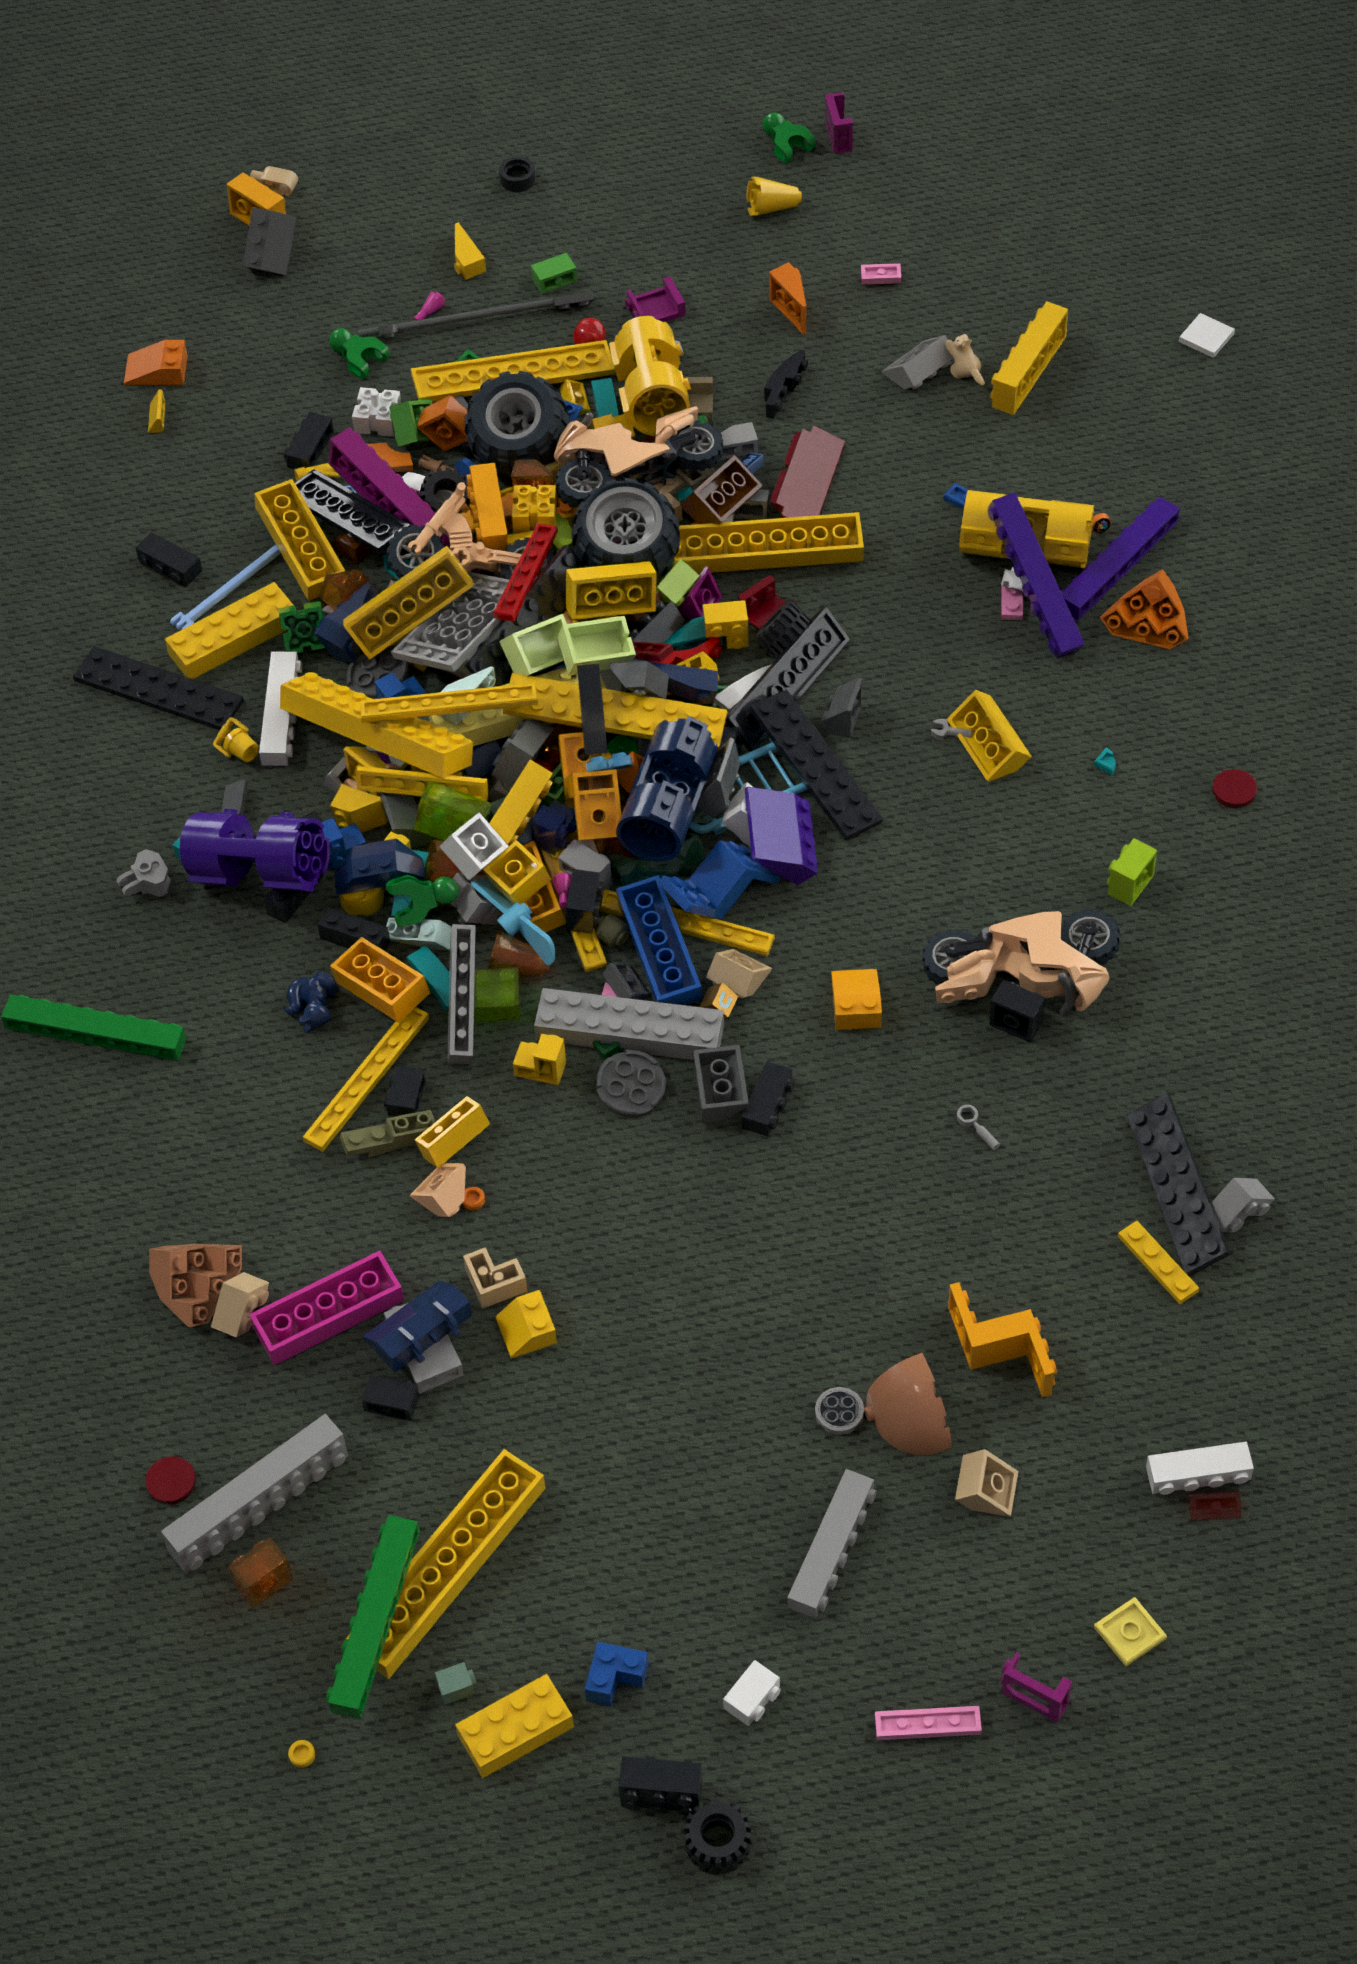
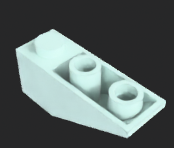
M488 667L447 685L441 692L493 687L496 682L494 667ZM469 712L442 714L439 716L457 725L468 716Z
M388 918L386 927L389 930L390 941L419 947L427 946L429 949L450 951L452 927L441 920L423 919L420 923L398 926L395 918Z

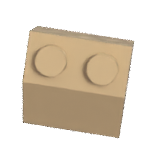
M735 949L715 954L706 978L713 981V985L723 983L729 986L739 998H744L755 993L772 968Z
M985 1449L965 1454L962 1458L955 1500L973 1511L1009 1517L1012 1512L1018 1471Z

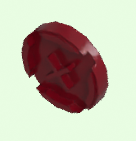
M1229 769L1215 777L1212 791L1216 796L1215 799L1220 804L1229 808H1240L1243 805H1250L1255 799L1257 784L1255 779L1247 772Z
M177 1456L157 1460L146 1474V1487L150 1496L156 1502L168 1503L169 1505L177 1504L187 1499L192 1494L196 1482V1475L192 1465L185 1459Z

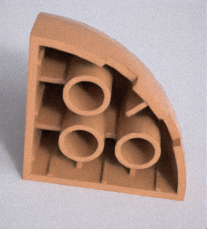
M923 1353L897 1363L880 1375L868 1390L866 1407L864 1408L868 1421L874 1422L880 1435L890 1445L898 1450L915 1455H931L951 1448L950 1428H944L946 1426L944 1416H947L941 1396L937 1398L935 1396L936 1388L933 1383L935 1380Z

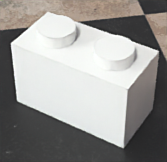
M754 1660L724 1697V1709L747 1726L753 1720L757 1722L762 1717L765 1711L764 1706L768 1701L773 1702L781 1691L779 1688L780 1677Z

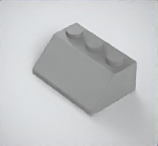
M943 335L924 340L885 368L882 373L903 389L912 387L914 390L923 385L922 381L924 379L932 378L937 374L939 368L943 369L951 364L950 360L953 359V356L946 348L947 337Z

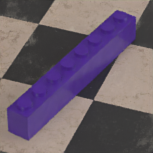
M1014 492L992 500L988 506V516L997 527L996 533L998 538L1003 540L1005 553L1013 562L1014 573L1023 584L1022 590L1024 595L1029 597L1031 610L1039 619L1040 630L1049 641L1048 647L1050 652L1058 659L1079 651L1083 647L1084 641L1016 493Z
M1162 497L1151 502L1142 514L1136 516L1134 522L1129 527L1127 526L1123 529L1117 539H1113L1104 552L1101 551L1097 555L1096 560L1091 564L1089 563L1079 576H1075L1066 589L1061 590L1074 619L1079 621L1178 522L1179 507Z

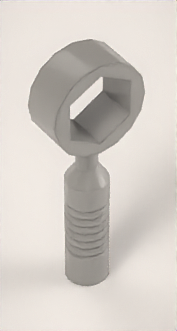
M972 1105L961 1106L957 1111V1121L959 1124L966 1127L974 1126L978 1135L993 1150L997 1149L1000 1143L984 1126H980L977 1123V1109ZM969 1111L974 1115L973 1119L964 1120L961 1116L962 1112Z

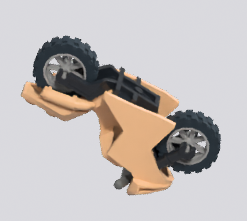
M697 406L659 418L656 423L654 443L632 440L631 431L623 428L621 423L593 430L587 429L594 417L591 412H588L582 422L576 420L567 424L559 437L554 453L555 460L562 465L556 474L558 498L561 497V501L564 504H569V507L578 508L581 502H584L588 493L593 490L591 487L599 489L604 486L605 482L613 479L615 481H625V478L636 479L638 483L644 484L647 482L657 488L658 486H665L668 478H675L679 467L695 472L696 470L705 471L706 468L714 467V464H717L720 461V457H722V434L717 431L718 429L715 426H710V423H701L700 420H697Z
M1083 909L1079 913L1077 911L1073 912L1071 917H1066L1063 925L1061 924L1062 914L1059 911L1036 913L1001 923L998 921L989 928H983L975 938L972 937L970 932L964 933L960 929H956V931L947 929L943 933L941 931L936 933L935 937L929 938L928 944L924 945L922 953L924 971L927 972V977L930 980L933 979L934 983L938 985L935 987L937 1003H951L958 1000H972L984 997L988 994L997 972L1005 971L1019 980L1020 987L1031 992H1037L1045 998L1065 996L1066 1001L1059 1010V1013L1065 1016L1073 1006L1077 1011L1085 1010L1098 998L1102 989L1107 985L1109 974L1106 968L1102 966L1107 964L1109 959L1113 960L1115 953L1119 951L1118 924L1116 925V920L1113 917L1110 918L1108 913L1104 911L1101 913L1097 909H1092V911ZM1073 938L1080 939V941L1075 943ZM1106 939L1105 942H1103L1102 944L1099 941H1097ZM936 959H944V961L938 963Z

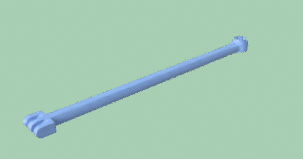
M344 486L356 493L351 486ZM313 515L318 524L323 521L322 519ZM274 545L189 613L184 615L182 612H179L170 620V623L173 626L176 625L178 630L194 624L195 620L280 555L281 552L277 545Z

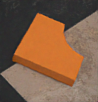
M387 443L367 444L374 448L376 454L382 460L387 461L395 473L413 471L410 453L394 451Z

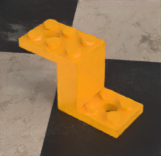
M583 732L559 734L565 801L574 800L578 841L617 837L616 828L621 817L617 769L587 772L586 763L591 762L590 758L603 756L606 759V754H590L586 761H582L578 758L577 752L579 749H584ZM595 810H600L604 813V820L600 823L593 819V812Z
M959 1282L950 1284L948 1309L970 1370L1027 1355L1041 1396L1052 1395V1388L1055 1385L1054 1374H1057L1054 1360H1050L1048 1357L1049 1348L1045 1338H1041L1039 1333L1041 1332L1040 1322L1037 1317H1033L1031 1309L977 1323L974 1311H969V1298L966 1290L962 1291Z

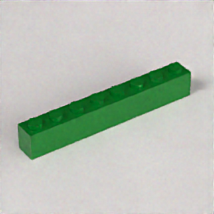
M10 994L1 1015L5 1029L174 1061L179 1060L186 1041L184 1027L175 1023L166 1024L153 1019L136 1018L132 1015L123 1016L110 1011L93 1010L89 1007L81 1008L67 1003L50 1002L46 999H33L25 995L16 996Z
M388 1515L386 1524L382 1523L380 1527L379 1546H375L371 1557L373 1564L371 1569H367L364 1577V1584L366 1586L364 1592H360L357 1598L356 1606L358 1611L356 1616H352L350 1620L349 1631L351 1633L349 1639H345L343 1642L341 1663H337L335 1666L334 1685L329 1687L327 1691L326 1702L329 1704L331 1713L357 1719L362 1718L420 1534L418 1521Z

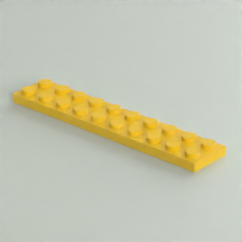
M607 340L411 368V376L418 400L432 399V401H439L450 395L453 398L460 395L463 397L473 396L474 392L478 393L480 391L481 384L486 380H493L499 377L500 373L508 371L510 374H518L519 371L529 372L535 378L539 376L550 384L561 383L565 379L574 381L616 374Z
M512 673L509 685L536 683L538 705L503 708V714L582 728L578 684ZM602 688L605 732L651 740L654 730L660 722L664 720L668 722L678 721V718L687 719L690 716L708 725L707 730L711 733L710 737L714 743H717V751H719L727 710L650 696L640 697L635 696L633 693Z

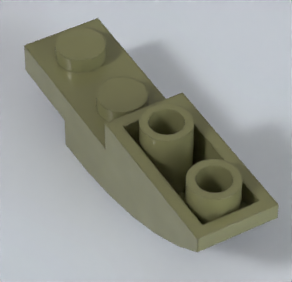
M431 1110L386 1118V1123L382 1125L341 1132L340 1140L346 1156L367 1153L369 1158L415 1143V1139L435 1123V1119Z

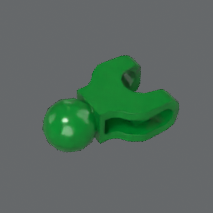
M777 112L769 113L764 117L762 122L763 130L767 135L772 136V141L775 144L774 155L784 164L792 161L793 147H801L807 152L816 148V139L805 126L794 125L788 120L786 121L784 116Z
M344 328L335 329L330 334L329 344L335 352L342 353V358L347 361L348 371L362 380L369 375V367L365 362L366 360L375 359L383 363L390 357L388 347L375 337L352 335L349 330Z
M410 875L392 879L386 884L387 891L390 894H405L411 898L409 906L395 914V922L398 926L420 923L430 909L438 907L437 903L450 904L456 900L459 894L457 882L453 878L443 876L436 879L432 884L430 880L420 881Z

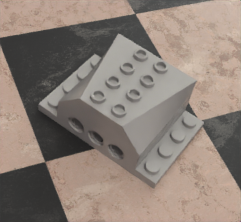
M470 572L469 576L472 578L474 586L415 627L391 651L394 659L438 668L461 679L472 675L465 665L502 621L501 619H495L493 612L509 580Z

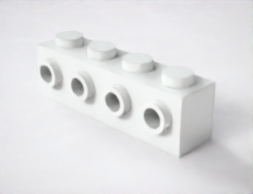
M1247 1442L1149 1455L1146 1464L1152 1494L1160 1493L1162 1495L1183 1489L1193 1491L1204 1486L1214 1488L1232 1482L1242 1484L1251 1480L1254 1470Z

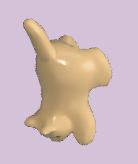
M966 334L956 337L955 342L947 340L945 343L946 348L955 360V363L950 366L951 374L957 379L973 376L977 383L984 385V379L979 372L981 370L980 360L974 355L970 346L972 340H969Z

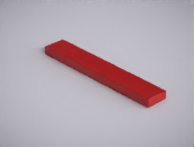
M537 523L493 612L495 619L515 621L525 597L558 533L557 526Z

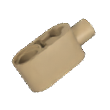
M271 166L266 167L263 172L252 170L250 177H253L256 181L267 186L277 194H285V196L291 195L298 182V176L293 171Z

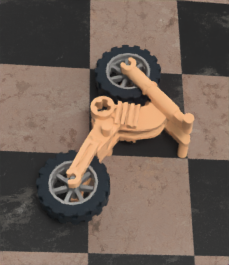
M460 482L451 497L443 503L429 523L427 522L425 526L421 525V527L411 525V527L407 528L405 526L401 528L400 532H395L393 539L389 540L387 555L391 570L401 579L422 564L425 557L430 558L444 548L440 538L444 533L450 540L452 553L468 574L473 569H482L500 573L503 579L510 580L530 537H524V540H515L512 545L510 543L506 547V551L489 549L484 547L482 542L473 543L470 527L465 517L459 514L460 510L462 513H467L469 510L463 497L466 485ZM552 548L549 549L544 560V566L540 568L542 571L555 556ZM402 549L409 552V554L400 556ZM410 559L411 561L409 565H406L403 560Z

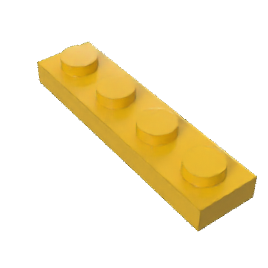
M1135 1221L1118 1233V1238L1179 1304H1182L1199 1292V1287L1138 1221Z

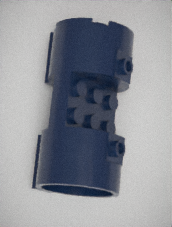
M688 716L687 719L678 718V721L668 722L664 720L656 726L616 828L619 842L633 855L648 861L663 862L675 858L680 853L718 750L717 743H714L710 737L711 733L707 730V724Z

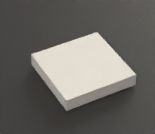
M1200 313L1182 333L1179 342L1214 358L1234 335L1235 329Z

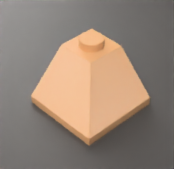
M443 1163L439 1168L436 1167L410 1194L411 1198L439 1217L453 1216L458 1212L459 1206L464 1201L465 1165L463 1163Z

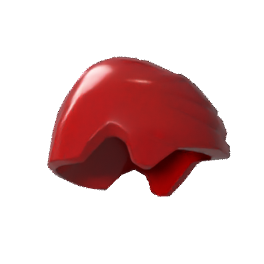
M585 318L577 324L573 333V340L575 344L606 340V331L599 320Z

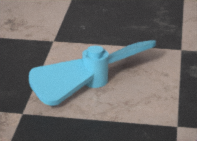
M475 878L471 881V885L504 913L497 921L508 934L514 936L520 931L546 965H551L555 960L554 943L549 935L530 921L532 919L530 908L524 902L521 905L518 902L513 905L489 880Z

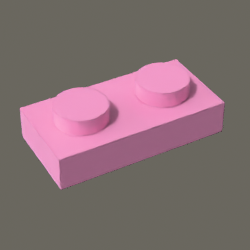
M900 264L861 265L862 285L901 283Z
M1001 586V620H1023V591Z

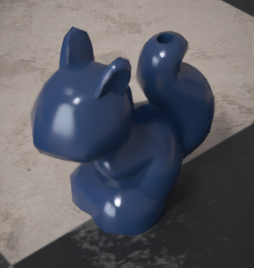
M317 972L315 976L310 978H298L288 987L286 996L290 1006L285 1007V1012L288 1015H296L301 1011L303 1001L308 1003L303 1011V1016L299 1019V1023H306L304 1031L310 1032L314 1027L322 1026L329 1021L331 1014L325 1007L328 1004L326 997L327 995H336L340 988L333 978L323 972Z

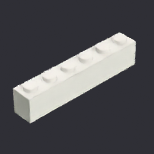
M271 652L259 750L262 765H288L289 757L293 756V747L290 741L295 738V730L292 727V723H296L297 715L280 709L281 684L290 681V679L298 678V673H302V661L298 660L297 652Z

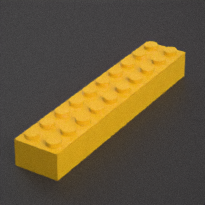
M857 512L723 522L720 525L709 523L679 526L680 545L677 555L674 556L673 564L682 559L697 574H700L704 567H709L711 573L861 562L863 561L864 544L860 514Z
M313 672L305 673L301 677L290 679V681L281 684L280 709L438 777L445 778L472 765L473 741L461 734L450 732L447 728L438 727L431 724L428 720H422L417 717L362 723L360 701L372 700V698L367 697L364 693L350 690L347 686L336 684L330 679H324Z
M505 1449L499 1454L411 1560L376 1670L377 1672L390 1679L546 1489L543 1474Z

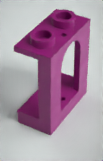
M1016 1652L1013 1659L1008 1658L1001 1672L1004 1673L1000 1681L1003 1684L1002 1694L1058 1723L1070 1701L1072 1681L1063 1677L1056 1690L1047 1687L1018 1671L1020 1654ZM1011 1684L1019 1686L1049 1702L1050 1708L1011 1688Z

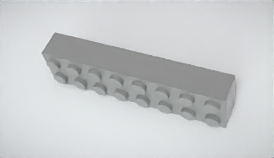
M543 988L534 1029L537 1041H539L541 1034L564 1038V1044L593 1047L595 1040L600 1041L601 1044L619 1042L620 1048L625 1050H637L649 1055L694 1060L693 1050L720 1047L724 1029V1010Z
M326 1414L318 1418L164 1528L161 1533L169 1554L185 1573L199 1568L206 1558L220 1553L224 1545L231 1540H237L242 1537L245 1530L252 1525L260 1524L265 1519V1516L273 1510L281 1509L288 1499L292 1496L300 1495L306 1486L313 1481L321 1480L332 1467L342 1465L346 1457H348L343 1433Z

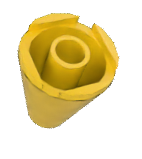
M751 177L753 181L748 182L746 198L747 202L751 204V208H748L751 216L794 208L798 206V203H801L802 193L797 187L760 177Z

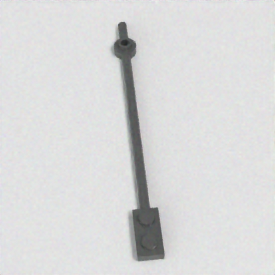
M593 291L358 330L359 337L383 334V338L394 337L395 332L557 305L559 309L570 308V303L578 302V306L590 304L589 300H594Z

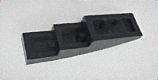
M599 664L577 665L585 755L607 753Z

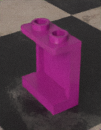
M843 92L825 95V125L834 154L852 152L853 122L852 118L844 119L845 95Z
M670 276L663 278L662 288L636 296L633 295L631 290L626 291L625 306L627 310L632 311V318L653 316L654 319L664 323V321L667 322L686 316L685 301Z

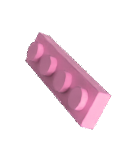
M979 1706L875 1712L877 1740L981 1735L982 1733Z

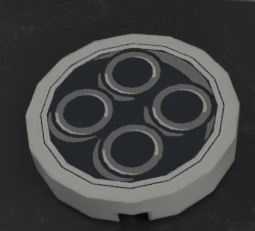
M830 1388L817 1399L815 1406L816 1420L819 1425L831 1434H849L863 1421V1401L856 1392L849 1388Z

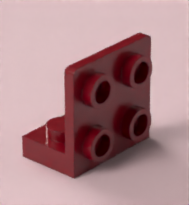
M771 575L738 596V601L745 600L748 622L758 631L781 606L786 604L776 594V581Z

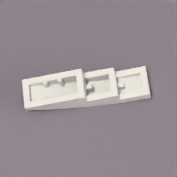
M771 665L760 668L731 684L716 695L714 703L730 712Z

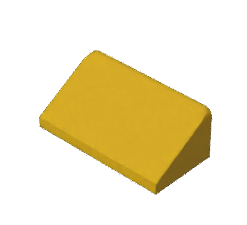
M565 379L560 387L563 400L582 406L583 409L579 415L591 412L583 383Z
M162 389L157 391L150 403L148 433L164 431L165 399Z

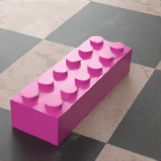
M378 1251L249 1315L256 1335L273 1365H276L403 1302L404 1297L401 1285L381 1251Z

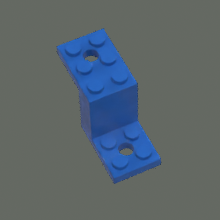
M719 840L689 880L685 879L684 881L675 876L672 878L663 875L658 883L684 911L722 919L753 879L777 884L782 877L753 861L751 848L744 844L737 845L732 841L725 842Z

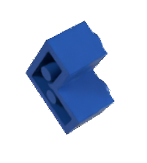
M393 672L374 681L377 699L420 695L422 692H426L414 677L400 682Z
M333 818L321 822L324 825V836L329 838L330 843L327 871L339 868L352 846L366 844L356 823L339 829Z
M597 1642L585 1686L586 1701L612 1706L617 1683L643 1688L649 1665L648 1652Z

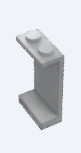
M406 1304L394 1306L387 1312H384L385 1320ZM448 1334L422 1353L425 1361L419 1363L413 1359L407 1363L413 1376L414 1384L418 1385L419 1394L464 1376L461 1361Z

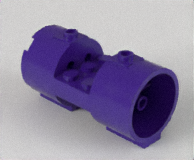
M224 809V812L215 813L197 812L186 821L180 838V857L182 865L189 875L188 882L238 887L239 880L245 877L252 863H256L258 873L264 880L263 887L313 892L314 885L318 884L317 879L321 874H325L330 857L329 838L324 836V825L317 819L295 818L294 813L280 812V816L271 815L262 824L257 835H254L251 824L246 819V816L237 814L238 810Z

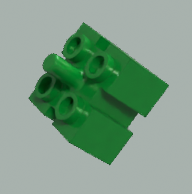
M320 601L303 604L304 609L296 610L295 606L278 608L282 630H288V632L283 633L286 652L300 653L303 652L304 646L310 645L312 650L325 648L313 634L323 619Z

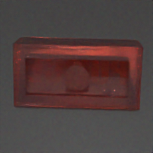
M1238 1490L1187 1493L1191 1520L1242 1517L1240 1492Z

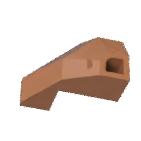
M185 1244L149 1249V1273L160 1300L188 1327L208 1324L215 1313L223 1282L239 1275L242 1270V1245Z

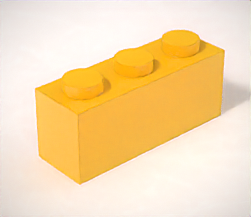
M466 1096L418 1136L415 1142L424 1159L439 1168L474 1137L480 1134L490 1123L481 1105Z

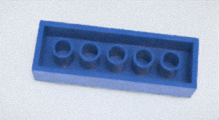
M659 875L617 888L618 904L627 923L655 1002L688 1005L703 1000L702 987L665 890L658 883L660 880Z

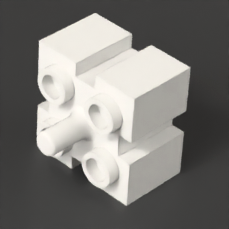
M360 387L357 397L358 405H355L352 415L354 432L370 434L371 431H378V435L394 437L395 431L390 418L389 407L401 403L400 391L384 390V392L378 393L376 389Z

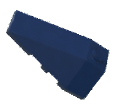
M367 582L353 593L348 601L337 606L338 609L324 616L313 632L337 661L354 662L362 650L345 629L343 619L380 594L371 582Z
M634 659L633 662H644V660ZM648 661L669 675L667 692L691 702L713 705L718 689V671Z

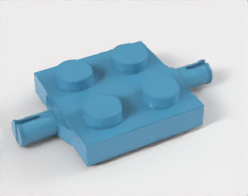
M625 752L612 754L611 759H605L603 756L590 758L591 762L586 763L587 772L621 770L634 767L632 757L625 754Z

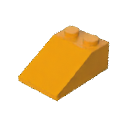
M877 969L831 971L835 1030L881 1028L882 1008Z

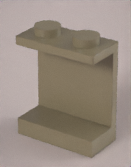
M688 377L691 388L687 390L690 408L697 406V418L704 415L710 426H713V377Z

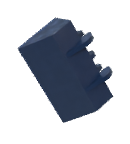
M439 1280L365 1334L363 1338L395 1373L413 1359L419 1363L425 1361L422 1353L433 1344L439 1342L448 1333L454 1338L459 1336L460 1332L457 1330V1327L472 1316L470 1302L454 1285Z

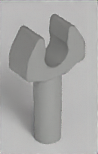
M947 719L933 721L934 727L942 728V730L931 729V735L936 739L943 740L948 735L958 737L959 732L964 737L971 738V730L950 727Z

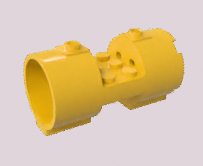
M653 316L636 317L623 324L622 329L615 336V341L609 343L618 381L625 380L624 387L619 388L623 412L628 428L635 427L644 434L656 436V423L659 418L690 408L687 390L691 389L688 377H683L682 371L678 370L679 364H681L679 356L683 355L680 343H675L670 326L665 321L663 323L654 319Z
M967 491L960 531V553L1008 558L1005 553L1003 540H1000L997 536V527L988 516V506L992 500L1003 497L1006 494ZM1018 497L1047 563L1085 568L1091 539L1094 505Z

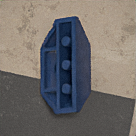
M509 737L473 746L472 765L461 770L462 776L484 779L490 775L495 769V766L492 764L502 752V747Z
M398 839L352 846L334 874L337 895L386 887L388 881L405 875L414 876L418 880L425 879L422 857Z

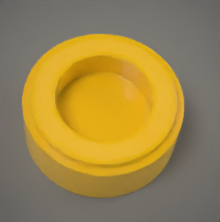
M306 1740L294 1742L288 1751L289 1759L296 1767L304 1768L309 1766L315 1759L313 1745Z

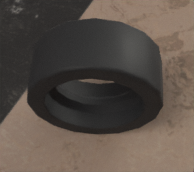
M520 156L511 157L503 161L499 167L502 187L512 192H522L530 189L536 181L534 163L528 158ZM513 171H524L528 173L525 176L519 178H513L508 176V174Z

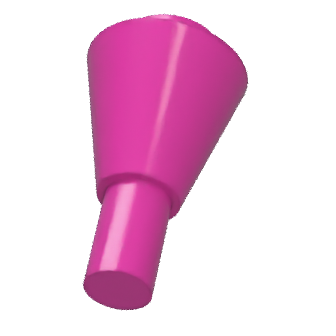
M430 292L421 311L413 318L414 321L423 320L426 316L445 307L444 297L438 292Z
M558 873L552 878V885L559 897L560 907L566 909L572 877L568 873Z

